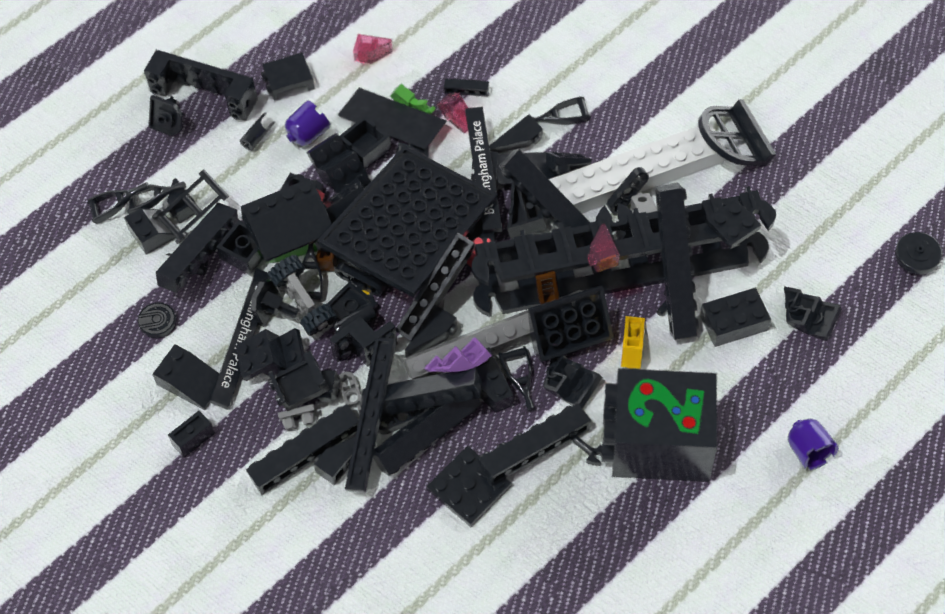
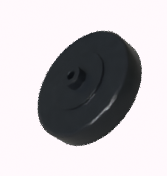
M911 232L899 239L895 248V258L897 263L907 272L924 275L931 273L938 267L942 259V248L934 237L922 232Z

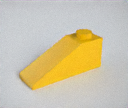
M626 316L621 367L628 369L641 368L645 318Z

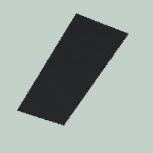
M360 87L337 114L353 122H357L366 116L376 124V128L379 127L389 136L425 150L447 122V120Z

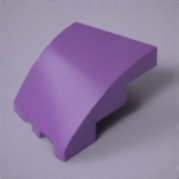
M474 337L462 350L455 346L443 359L436 355L424 369L428 372L464 371L482 364L492 355Z

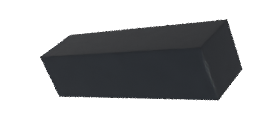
M445 78L444 94L488 97L489 81Z

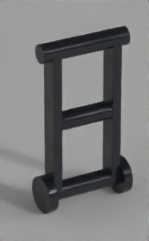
M204 169L199 173L201 177L166 209L161 207L152 215L154 220L158 218L177 238L175 240L177 244L188 236L186 231L221 199L225 201L229 198V195ZM204 180L219 196L205 209L201 210L188 194ZM182 200L196 214V217L180 231L166 214Z

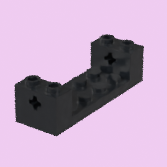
M158 49L155 50L143 70L149 90L153 94L166 97L174 82L177 81L180 84L204 89L213 94L224 95L229 115L236 120L246 121L258 100L253 78Z

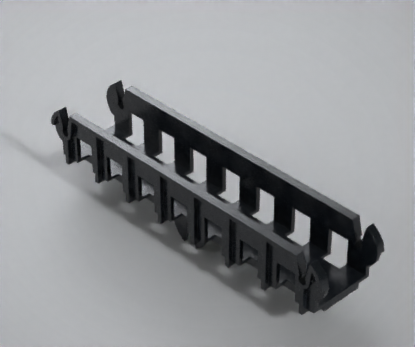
M750 186L745 189V193L721 199V197L714 198L713 194H709L708 200L685 206L689 214V218L686 219V225L690 229L688 244L691 247L700 245L703 252L690 256V263L693 264L694 274L691 277L747 267L749 264L747 246L753 248V253L760 263L764 261L769 245L765 236L760 232H755L739 243V246L732 249H722L720 244L722 239L705 223L707 217L737 199L754 217V214H758L760 216L759 219L767 231H769L776 219V209L768 202L761 200L758 190L751 191ZM618 203L619 222L616 221L615 223L612 221L613 218L604 205L596 216V221L590 222L589 225L571 228V226L563 227L561 222L558 223V229H553L552 232L525 235V231L520 230V236L514 237L512 240L496 243L495 241L487 242L486 237H483L482 243L475 246V257L472 262V273L479 282V285L473 292V303L476 309L490 317L489 297L491 296L495 297V302L502 314L528 310V308L540 305L535 276L555 271L559 298L578 290L584 291L600 285L603 286L604 293L609 294L664 283L662 261L649 263L646 256L661 253L657 212L639 213L638 208H634L632 212L627 206ZM616 231V237L618 239L614 240L613 232ZM628 260L630 267L612 271L610 262ZM591 266L592 275L575 278L574 269ZM497 276L501 283L517 281L519 289L501 292Z

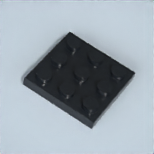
M467 446L426 486V490L469 527H472L512 486V482L505 478L490 486L477 469L480 456Z

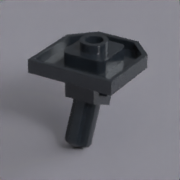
M155 95L150 96L148 127L169 136L179 133L183 129L184 114L177 106V100L173 96H170L167 100Z
M269 279L259 282L251 298V312L259 325L263 327L266 326L272 314L277 315L279 312L295 319L299 312L298 308L283 302L284 298L281 297L273 281Z

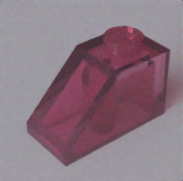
M362 34L357 35L353 48L354 61L372 64L393 52L392 39Z
M460 93L448 94L437 103V106L450 123L462 133H466L468 129L465 108H468Z
M605 224L600 226L590 245V254L588 255L589 264L594 266L596 272L619 265V252Z

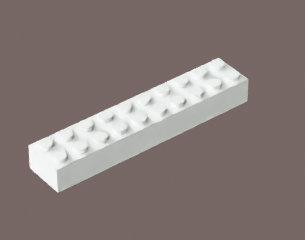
M709 122L710 130L715 131L711 123ZM697 126L549 180L581 213H585L607 205L608 199L631 171L637 167L644 168L649 175L647 183L639 191L643 192L655 186L723 163L724 158L709 147ZM716 139L721 145H723L720 139ZM627 188L624 194L629 193L632 188Z

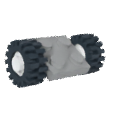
M291 255L286 257L285 260L279 261L280 263L275 264V267L268 271V275L276 287L287 286L286 292L291 300L295 299L298 304L296 307L299 309L302 316L305 314L300 324L308 336L315 335L324 328L326 329L328 325H331L336 320L337 315L329 303L320 305L315 309L314 302L297 278L304 272V265L297 255Z

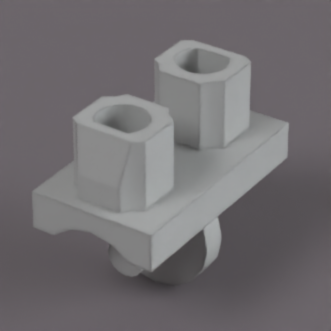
M313 404L299 408L296 407L288 412H279L278 416L285 429L288 430L296 427L294 417L301 416L303 425L314 423Z

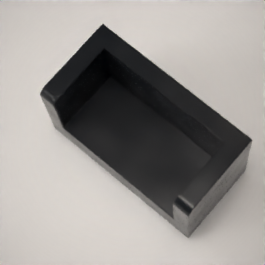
M199 410L170 432L168 437L172 446L185 458L213 436L215 432L212 423Z

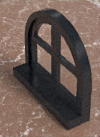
M738 99L733 107L710 106L699 116L698 127L703 139L713 151L729 162L742 166H767L776 156L774 149L744 100ZM719 116L731 117L739 132H728ZM711 117H714L721 131L710 130L709 119ZM716 139H727L734 152L726 149ZM733 139L744 140L753 156L742 155Z

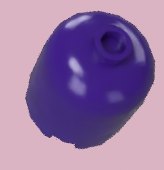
M309 100L303 103L285 121L286 137L292 144L295 142L298 145L307 146L330 128L331 124L324 113L319 114L315 110L317 106Z
M815 419L796 421L788 433V443L805 469L808 467L810 470L822 467L827 464L826 459L831 454L834 457L839 450L838 444L823 425Z

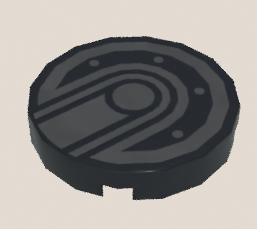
M163 302L147 305L138 315V325L141 332L150 338L165 337L176 326L177 318L174 309Z

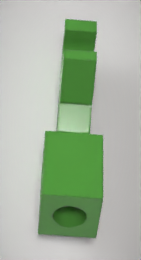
M402 83L390 95L394 101L428 114H432L436 109L434 106H427L426 103L428 101L426 99L417 100L415 94Z

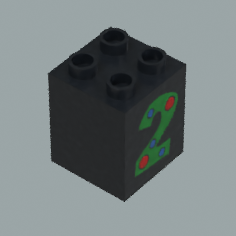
M618 368L617 382L605 384L603 408L602 462H612V477L709 482L717 450V373Z

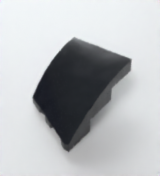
M784 286L787 324L810 336L828 341L841 312V306L824 302L818 296L803 294L801 289Z
M564 355L551 359L550 366L546 370L547 376L543 387L573 406L578 403L583 409L603 377L599 373L585 369L582 364L568 360Z

